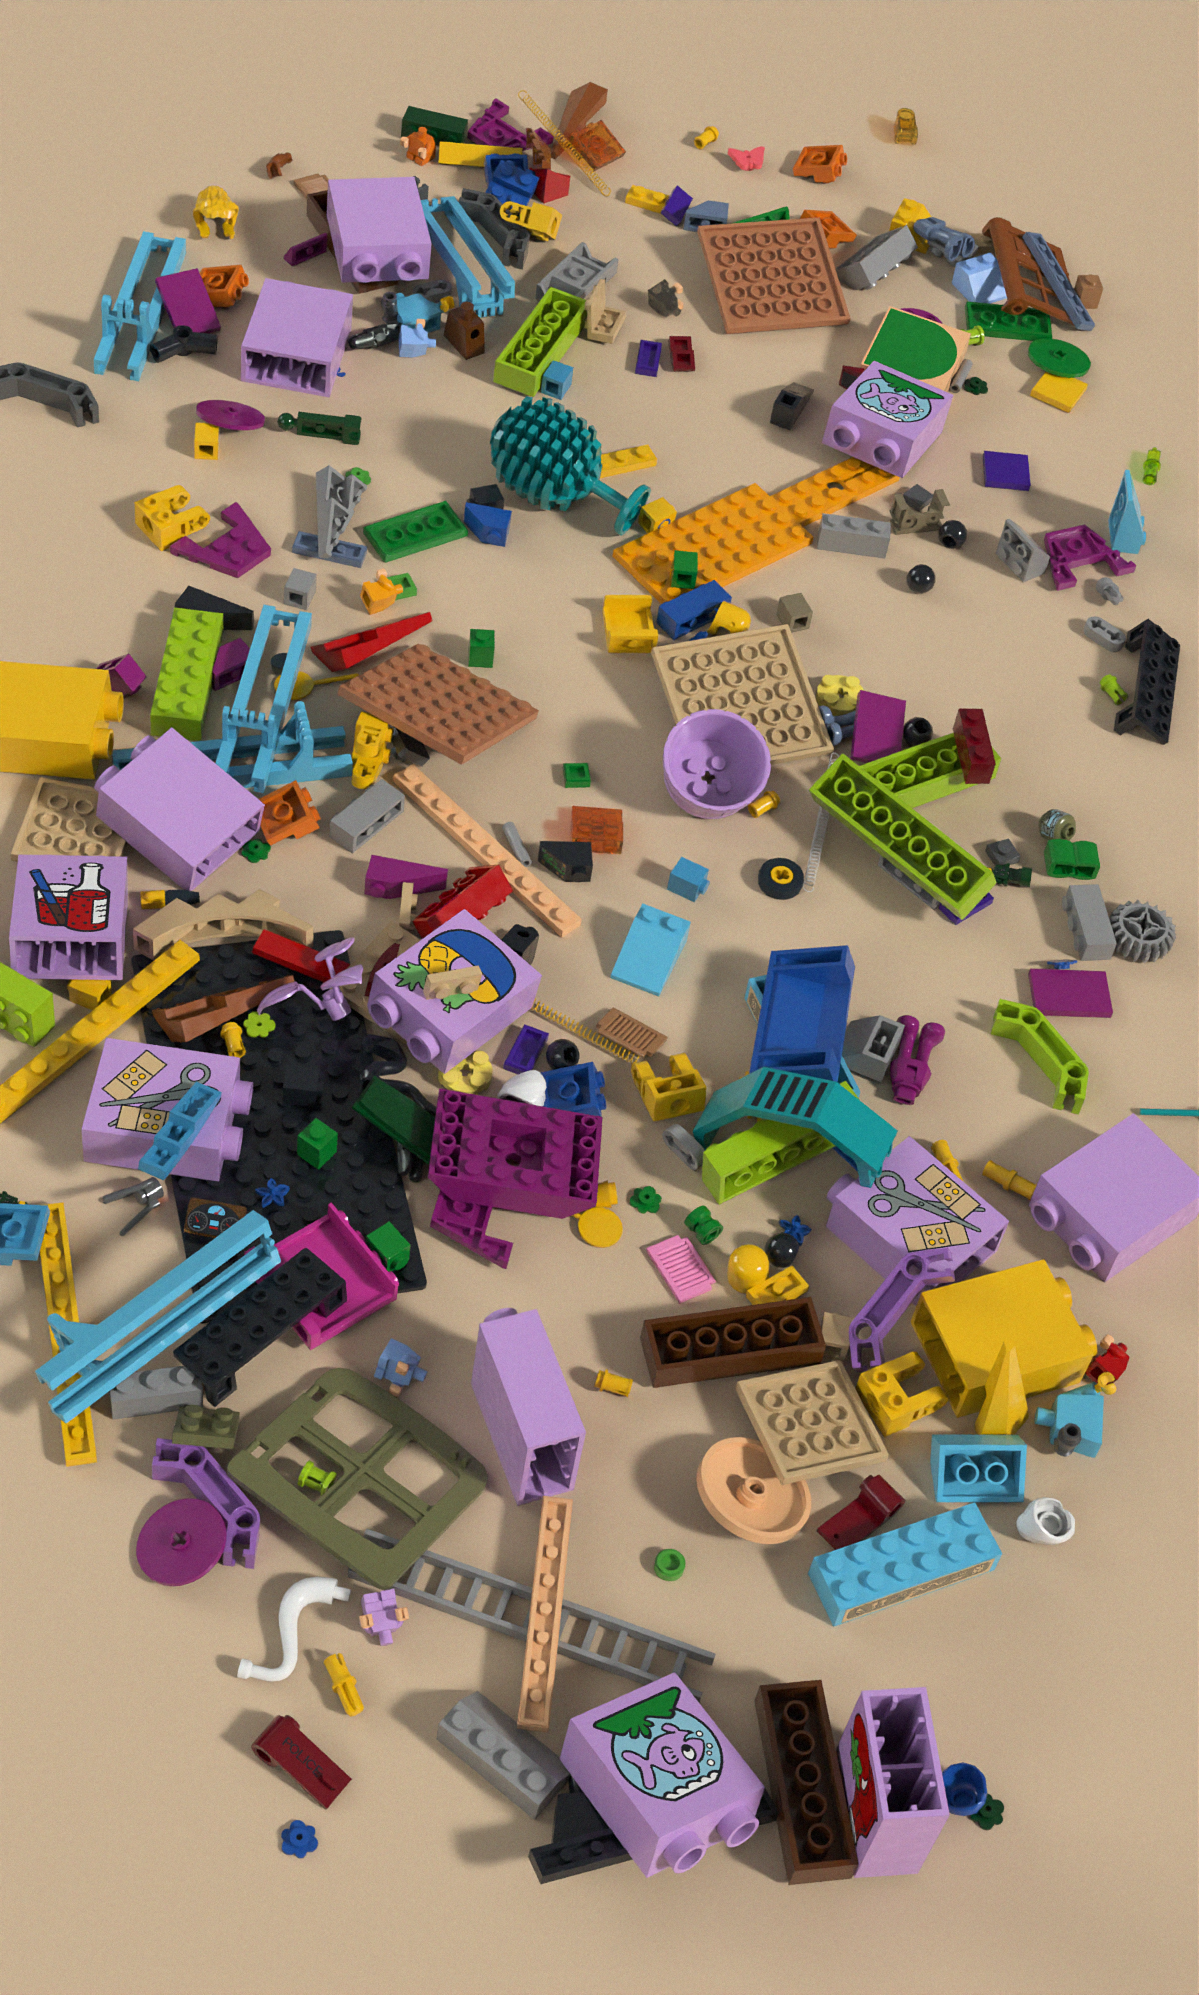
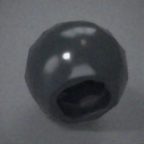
M949 520L940 527L938 538L946 548H959L966 541L967 529L960 521Z
M925 564L913 567L906 577L909 588L919 594L930 591L936 582L934 571Z
M914 717L905 723L903 738L907 744L914 747L931 741L933 727L928 720L922 717Z
M567 1039L555 1040L548 1046L546 1051L547 1063L553 1070L577 1065L580 1058L579 1049L575 1043Z
M781 1232L772 1235L767 1240L764 1249L772 1265L786 1268L790 1267L799 1250V1244L792 1235Z

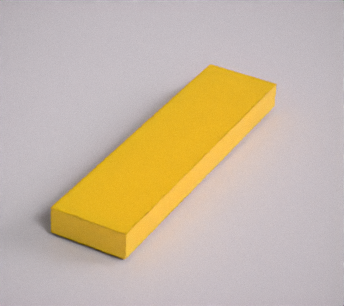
M440 141L438 163L484 167L486 155H511L514 153L522 155L523 148Z

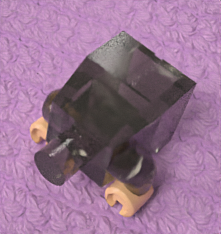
M664 279L648 290V304L663 316L668 317L673 314L676 317L681 313L684 304L676 297L675 293H682L683 287L676 282L673 287L669 288V283Z

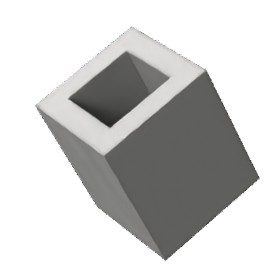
M293 568L284 587V604L307 610L316 592L317 574Z

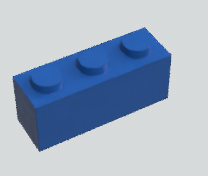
M713 580L700 585L692 591L683 593L673 600L662 603L658 609L656 623L675 640L713 622L723 601L731 603L732 597Z

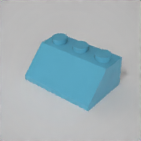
M932 1434L930 1465L935 1501L1024 1502L1027 1444L1019 1435Z

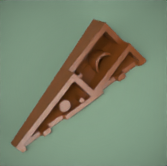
M589 82L570 93L558 128L569 143L574 142L586 130V123L606 104L608 89ZM556 139L551 148V158L556 159L565 150Z
M526 128V148H532L533 169L551 170V148L532 128Z
M287 975L273 981L259 982V985L247 989L240 987L204 996L187 1003H177L176 1006L171 1008H157L152 1010L153 1017L172 1042H188L259 1005L263 998L274 989L294 982L293 975Z

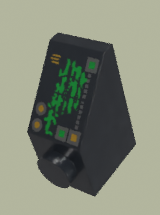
M540 841L538 862L565 882H590L593 869L591 842Z

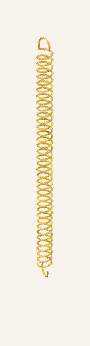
M523 98L522 101L528 107L529 102L532 100L530 99L528 102H526ZM533 100V102L530 104V107L528 108H532L531 111L535 115V113L538 114V112L542 110H540V107H538V105L536 109L539 108V110L537 112L533 110V108L536 106V102H534ZM543 115L542 117H540L541 120H539V121H540V122L543 121L542 118H543L544 116L547 117V115ZM547 117L548 120L546 122L543 121V126H545L547 130L548 127L546 126H549L551 124V120H549V117ZM558 128L554 132V135L553 133H551V135L554 136L558 143L561 140L557 139H560L562 136H564L562 135V133H560V130H558ZM568 141V143L562 147L563 149H565L567 154H569V156L572 158L574 156H571L570 154L572 153L568 152H571L575 148H573V146H571V143H569ZM578 153L579 156L577 158L574 157V159H577L574 162L581 168L583 167L582 164L584 162L587 163V161H584L580 153ZM589 166L590 169L588 171H584L583 167V172H585V174L587 175V177H589L590 180H596L597 178H599V180L596 181L597 183L600 180H602L600 179V177H598V174H594L593 176H591V174L594 173L593 171L590 174H588L590 170H593L591 169V166Z
M539 1001L534 1009H536V1012L540 1011V1014H544L545 1016V1013L549 1008V1005L546 1007L545 1011L541 1013V1010L544 1007L545 1003H543L541 1009L537 1011V1007L540 1004ZM551 1008V1010H550V1012H549V1014H548L547 1016L549 1017V1019H552V1018H553V1022L557 1021V1023H558V1020H559V1018H560L562 1012L559 1014L558 1018L554 1021V1016L556 1015L557 1010L555 1011L553 1017L550 1018V1014H551V1012H552V1010H553V1008ZM564 1015L562 1021L560 1022L561 1025H566V1029L570 1028V1031L574 1030L575 1032L579 1022H577L575 1028L571 1030L572 1024L575 1020H573L571 1025L567 1028V1023L569 1022L570 1017L568 1018L567 1022L563 1025V1020L566 1017V1015ZM582 1024L581 1027H580V1029H579L577 1032H575V1033H578V1032H579V1036L583 1035V1038H586V1037H587V1039H588L589 1034L591 1033L592 1029H590L588 1035H587L586 1037H584L585 1031L587 1030L588 1027H586L585 1030H584V1032L580 1035V1030H581L582 1027H583V1024ZM596 1031L594 1032L593 1036L590 1039H588V1041L592 1039V1043L596 1042V1045L600 1044L601 1048L605 1046V1050L609 1049V1052H613L614 1055L618 1053V1057L622 1056L623 1060L626 1059V1061L629 1062L628 1056L631 1051H629L628 1055L625 1058H623L626 1048L624 1049L623 1053L619 1056V1052L622 1046H620L617 1053H614L615 1048L618 1045L617 1043L612 1051H610V1048L613 1044V1041L611 1042L610 1046L606 1049V1044L608 1043L609 1039H607L606 1043L603 1046H601L602 1041L605 1038L604 1036L601 1042L597 1044L598 1038L601 1034H599L597 1039L593 1042V1037L595 1036Z

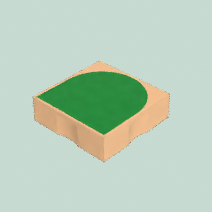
M889 306L861 362L860 368H864L865 371L873 361H876L948 392L951 379L957 373L967 352L971 333Z

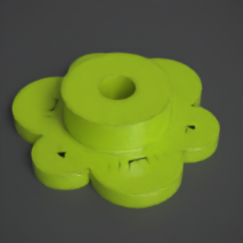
M251 1012L248 1019L243 1022V1026L247 1029V1035L250 1037H267L269 1032L275 1029V1022L270 1020V1015L267 1013L259 1015L258 1012Z

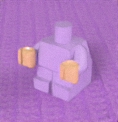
M394 1589L364 1594L361 1599L363 1615L359 1616L361 1628L366 1633L371 1634V1636L379 1635L381 1646L393 1644L391 1632H396L403 1622L409 1619L407 1607L397 1608Z

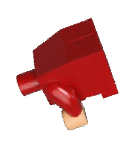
M1109 1334L1100 1341V1346L1106 1349V1351L1099 1356L1097 1351L1096 1356L1092 1358L1085 1372L1097 1384L1098 1377L1104 1372L1111 1373L1115 1378L1113 1382H1108L1106 1385L1117 1381L1126 1370L1129 1356L1126 1354L1127 1346L1123 1343L1114 1344V1338Z

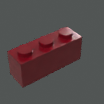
M959 708L953 732L965 784H989L996 763L983 709Z

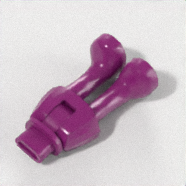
M903 1015L896 1021L905 1025L900 1039L898 1058L891 1061L890 1078L892 1090L894 1091L893 1100L902 1104L913 1105L915 1098L919 1096L931 1077L932 1073L928 1066L929 1056L932 1048L943 1041L945 1029L938 1023H926L920 1031L916 1059L911 1058V1053L920 1024L915 1017Z

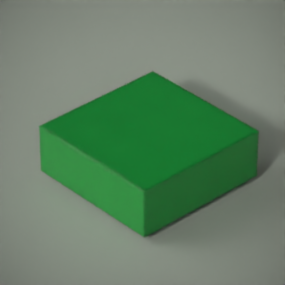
M563 763L565 788L590 787L591 779L588 763Z

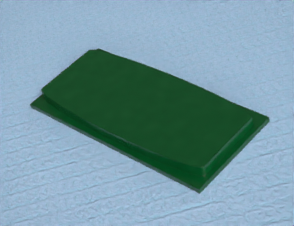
M374 1075L352 1106V1109L429 1165L435 1117Z

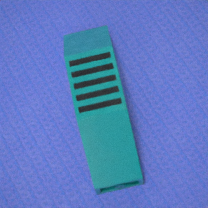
M762 1067L714 1091L693 1130L694 1139L706 1150L711 1145L720 1127L744 1116H754L810 1128L820 1133L850 1156L857 1165L860 1186L871 1188L875 1178H879L882 1173L885 1158L889 1157L892 1152V1142L898 1130L836 1081Z

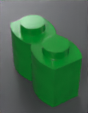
M1048 840L1044 850L1047 875L1055 878L1096 879L1100 869L1097 844L1089 841Z

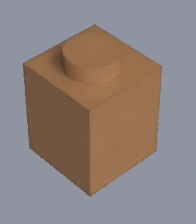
M1092 274L1078 275L1074 288L1075 292L1086 309H1097L1103 291L1099 276Z

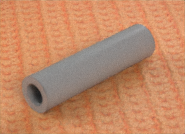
M964 359L950 385L951 392L958 393L973 365L971 360Z
M513 822L505 823L502 829L516 859L525 867L530 866L532 861Z

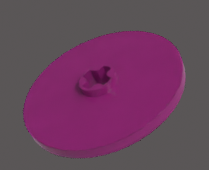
M206 400L198 403L196 406V414L202 420L227 429L255 430L263 427L265 417L260 411L238 402Z
M186 1498L164 1505L146 1521L139 1534L136 1555L141 1569L151 1580L164 1586H182L200 1579L216 1565L224 1551L227 1538L225 1522L216 1508L203 1500ZM180 1539L186 1540L183 1545L177 1544Z

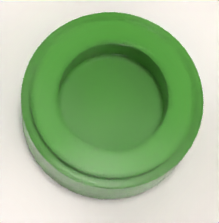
M664 1549L656 1556L654 1563L655 1573L665 1581L678 1580L683 1575L685 1569V1558L677 1550Z

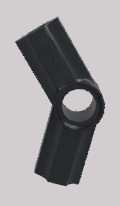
M180 325L173 329V335L151 344L150 352L153 359L158 363L175 355L187 356L192 352L216 355L218 335L193 332L190 327Z

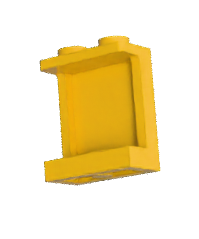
M605 595L602 614L608 653H651L652 648L657 647L658 630L654 629L651 595Z

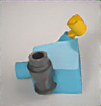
M386 292L381 300L384 312L382 319L385 323H402V325H407L408 328L414 329L416 328L417 319H425V328L423 329L428 333L439 330L441 314L451 308H455L452 296L440 299L439 303H434L417 293L405 297L403 293Z
M1102 1373L1098 1377V1384L1092 1382L1057 1395L1051 1409L1037 1407L1034 1423L1050 1427L1049 1441L1054 1445V1450L1058 1455L1066 1457L1074 1451L1088 1457H1096L1102 1445L1104 1396L1100 1395V1392L1103 1391L1107 1395H1112L1116 1391L1114 1383L1106 1385L1108 1382L1115 1380L1111 1373Z

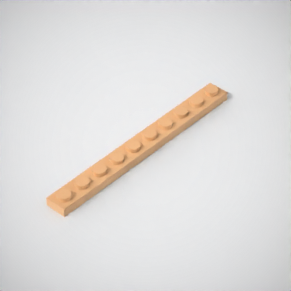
M414 764L394 775L393 782L483 866L499 864L513 889L512 893L561 938L581 926L582 919Z

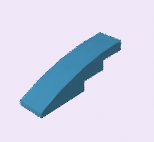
M196 1082L170 1111L168 1121L154 1136L152 1147L139 1160L138 1170L164 1181L197 1137L221 1098L222 1092Z

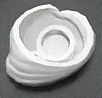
M536 1070L520 1073L503 1084L502 1089L498 1093V1099L543 1106L546 1099V1081L543 1075Z
M1042 1497L1035 1499L1029 1503L1024 1513L1020 1514L1016 1521L1019 1534L1024 1539L1033 1543L1056 1545L1069 1540L1075 1533V1519L1068 1510L1063 1509L1061 1502L1054 1498Z

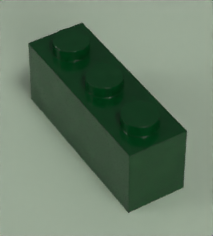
M408 106L402 119L401 137H407L413 132H418L419 127H425L427 134L434 138L435 145L439 146L440 141L464 143L467 138L468 119Z

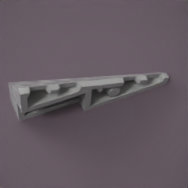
M330 465L316 472L318 555L320 558L332 556L331 551L333 547L338 544L340 534L345 531L355 512L353 510L354 507L361 501L360 496L367 489V485L353 474L345 478Z

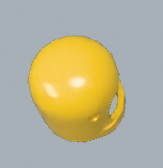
M723 601L707 633L715 636L720 626L728 629L730 634L748 631L751 617L743 608Z
M752 1244L741 1245L734 1249L729 1257L727 1279L731 1287L740 1293L746 1294L747 1290L769 1278L767 1254L762 1248Z

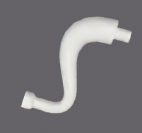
M309 1577L294 1583L285 1592L279 1608V1628L283 1648L282 1665L271 1669L254 1665L251 1660L242 1658L237 1677L242 1679L252 1677L270 1682L281 1681L287 1678L294 1670L297 1662V1622L301 1610L311 1603L319 1602L331 1605L334 1598L348 1602L351 1589L337 1586L338 1579L329 1577Z

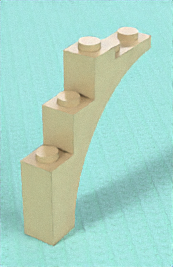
M259 889L239 904L218 893L197 909L176 898L133 928V942L135 951L153 961L179 940L185 944H190L201 940L229 936L259 938L263 929L313 948V926L280 909V899Z

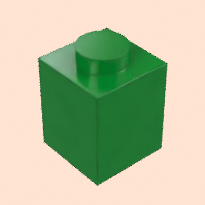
M674 550L671 567V587L695 589L698 573V552Z
M470 629L468 667L493 668L495 630Z
M315 1118L298 1135L297 1155L319 1170L337 1152L338 1133Z
M390 1221L366 1236V1245L371 1251L374 1250L378 1253L382 1265L388 1272L400 1270L408 1263L411 1245Z

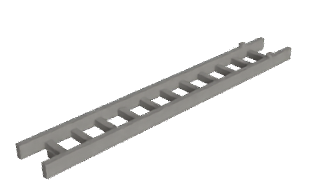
M367 1528L364 1533V1538L386 1549L393 1548L400 1541ZM427 1550L415 1562L406 1585L396 1582L389 1589H385H394L395 1595L526 1642L530 1608L522 1627L502 1620L512 1594L531 1601L532 1588ZM424 1563L445 1570L435 1595L414 1588ZM348 1569V1578L371 1585L353 1570ZM453 1573L474 1580L464 1606L443 1599ZM482 1583L504 1591L494 1617L472 1609ZM565 1599L562 1600L557 1653L644 1685L662 1678L648 1673L657 1646L678 1653L672 1673L675 1672L681 1680L687 1665L685 1663L686 1657L711 1666L713 1664L715 1653ZM569 1615L590 1622L581 1648L560 1641ZM598 1625L620 1633L610 1659L589 1651ZM627 1636L649 1643L640 1669L618 1662ZM687 1687L700 1703L703 1692Z

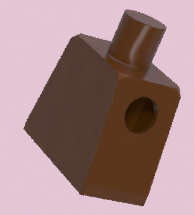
M463 302L461 307L448 312L443 336L468 360L485 353L484 323L474 312V305L471 302Z

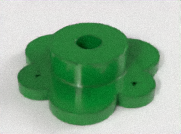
M261 839L249 840L242 846L241 854L243 857H248L249 862L257 863L260 859L266 860L268 858L271 846L268 843H262Z
M646 1186L643 1190L636 1188L634 1195L630 1198V1205L638 1208L639 1213L645 1214L647 1211L656 1213L659 1211V1203L662 1197L656 1194V1190L651 1186Z

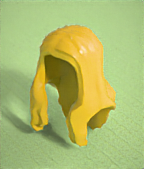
M211 185L200 191L193 210V218L197 229L200 231V236L208 238L210 235V228L205 222L204 216L211 219L221 217L225 218V222L222 225L224 236H229L230 239H233L235 235L234 225L239 207L231 201L227 192L219 186Z

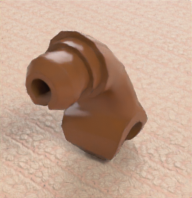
M278 153L271 158L266 165L270 179L282 176L280 168L293 161L291 153Z

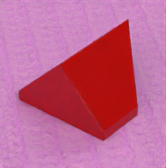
M530 167V170L534 171L536 176L539 177L534 194L543 204L568 196L570 175L556 173L549 169H533Z

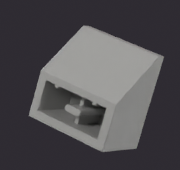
M1011 519L1005 521L996 551L998 557L1023 582L1045 574L1050 556Z
M881 1015L851 1021L845 1032L842 1056L848 1068L881 1082L899 1045L905 1025Z

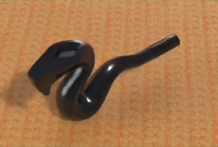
M366 1034L361 1043V1054L365 1055L370 1052L386 1061L371 1062L360 1071L358 1080L362 1091H364L375 1075L386 1084L412 1099L417 1105L435 1117L436 1106L429 1102L414 1085L401 1080L383 1079L380 1077L400 1073L406 1068L407 1057L399 1043L388 1037Z

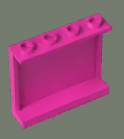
M332 1202L328 1204L327 1215L274 1244L277 1247L281 1262L256 1280L257 1284H259L301 1250L308 1248L346 1281L347 1302L327 1318L318 1312L317 1307L292 1327L309 1350L316 1348L395 1301L399 1286L395 1274L392 1271L388 1272L378 1253L368 1248L363 1235L358 1230L354 1231L345 1213L342 1210L338 1211ZM255 1246L245 1251V1255L254 1249Z

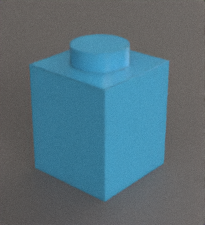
M553 360L543 374L541 393L562 400L572 384L574 367Z
M681 857L670 873L667 890L695 902L700 894L704 895L710 883L707 880L709 869Z

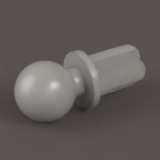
M1104 577L1097 581L1096 590L1105 600L1110 601L1113 605L1123 602L1124 597L1119 592V587L1110 578Z

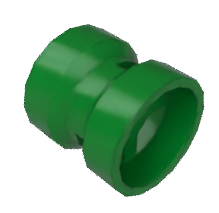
M704 1205L694 1209L684 1221L686 1227L696 1233V1238L702 1245L711 1243L723 1231L721 1223L711 1217V1212Z

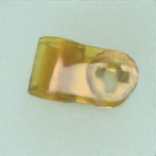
M901 108L897 112L894 124L895 144L910 142L912 145H916L918 127L916 126L915 113L911 109Z

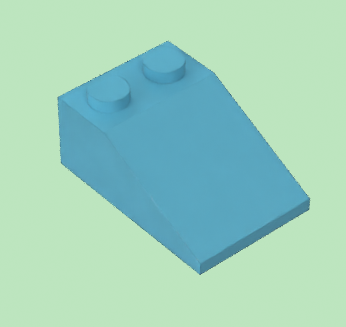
M1125 470L1108 519L1110 543L1113 551L1118 550L1123 553L1138 554L1141 545H1144L1146 541V532L1143 531L1144 516H1141L1140 504L1130 470Z
M642 903L610 978L659 997L687 942L691 922Z

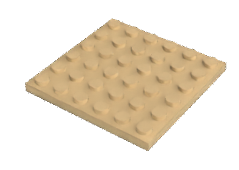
M788 624L652 648L651 654L675 724L686 716L702 710L718 709L735 713L741 716V718L748 720L761 733L770 752L771 765L827 755L833 752L832 742ZM705 772V776L701 778L711 777L714 775H710L709 772Z

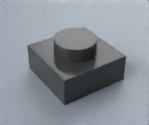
M1009 838L987 844L985 850L995 866L1010 863V865L1019 863L1021 857Z

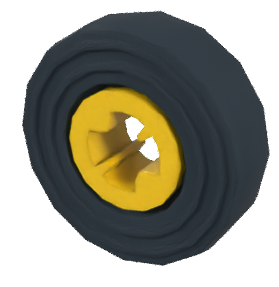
M787 858L769 859L762 865L758 874V884L761 890L767 896L779 900L791 899L798 895L804 883V873L801 867Z

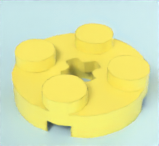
M825 675L818 685L816 701L819 706L825 705L829 707L833 716H840L856 710L858 692L860 690L864 691V689L860 685V680L855 676ZM838 694L844 695V698H839Z
M476 1050L447 1073L443 1074L438 1069L440 1085L443 1084L447 1090L478 1095V1092L484 1089L486 1091L491 1084L493 1073L488 1054L484 1051ZM460 1070H469L471 1073H468L467 1076H462Z

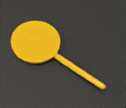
M299 671L291 700H298L308 696L312 692L314 685L349 680L359 676V674L355 673L313 680L308 674ZM281 675L274 682L275 692L277 691Z
M595 1207L586 1210L582 1215L579 1213L571 1215L579 1220L578 1231L580 1236L592 1246L600 1248L610 1247L617 1243L622 1235V1222L609 1209Z

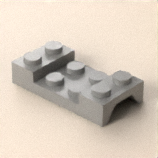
M582 242L537 284L535 299L540 301L550 287L584 299L592 291L593 286L598 284L600 279H604L606 284L617 273L618 259L613 258L608 263L602 262L592 257L586 243Z

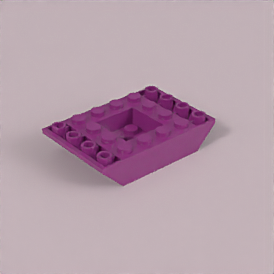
M439 1088L428 1178L451 1200L560 1219L569 1217L596 1206L603 1117ZM506 1160H515L519 1165H509Z

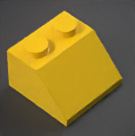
M904 198L891 221L889 231L907 225L918 246L915 251L926 254L930 247L927 243L929 240L915 232L914 223L917 220L932 216L924 204Z

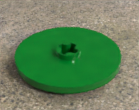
M1051 338L1037 339L1028 348L1030 360L1042 370L1053 375L1067 378L1081 377L1088 373L1091 366L1090 359L1085 352L1062 340Z

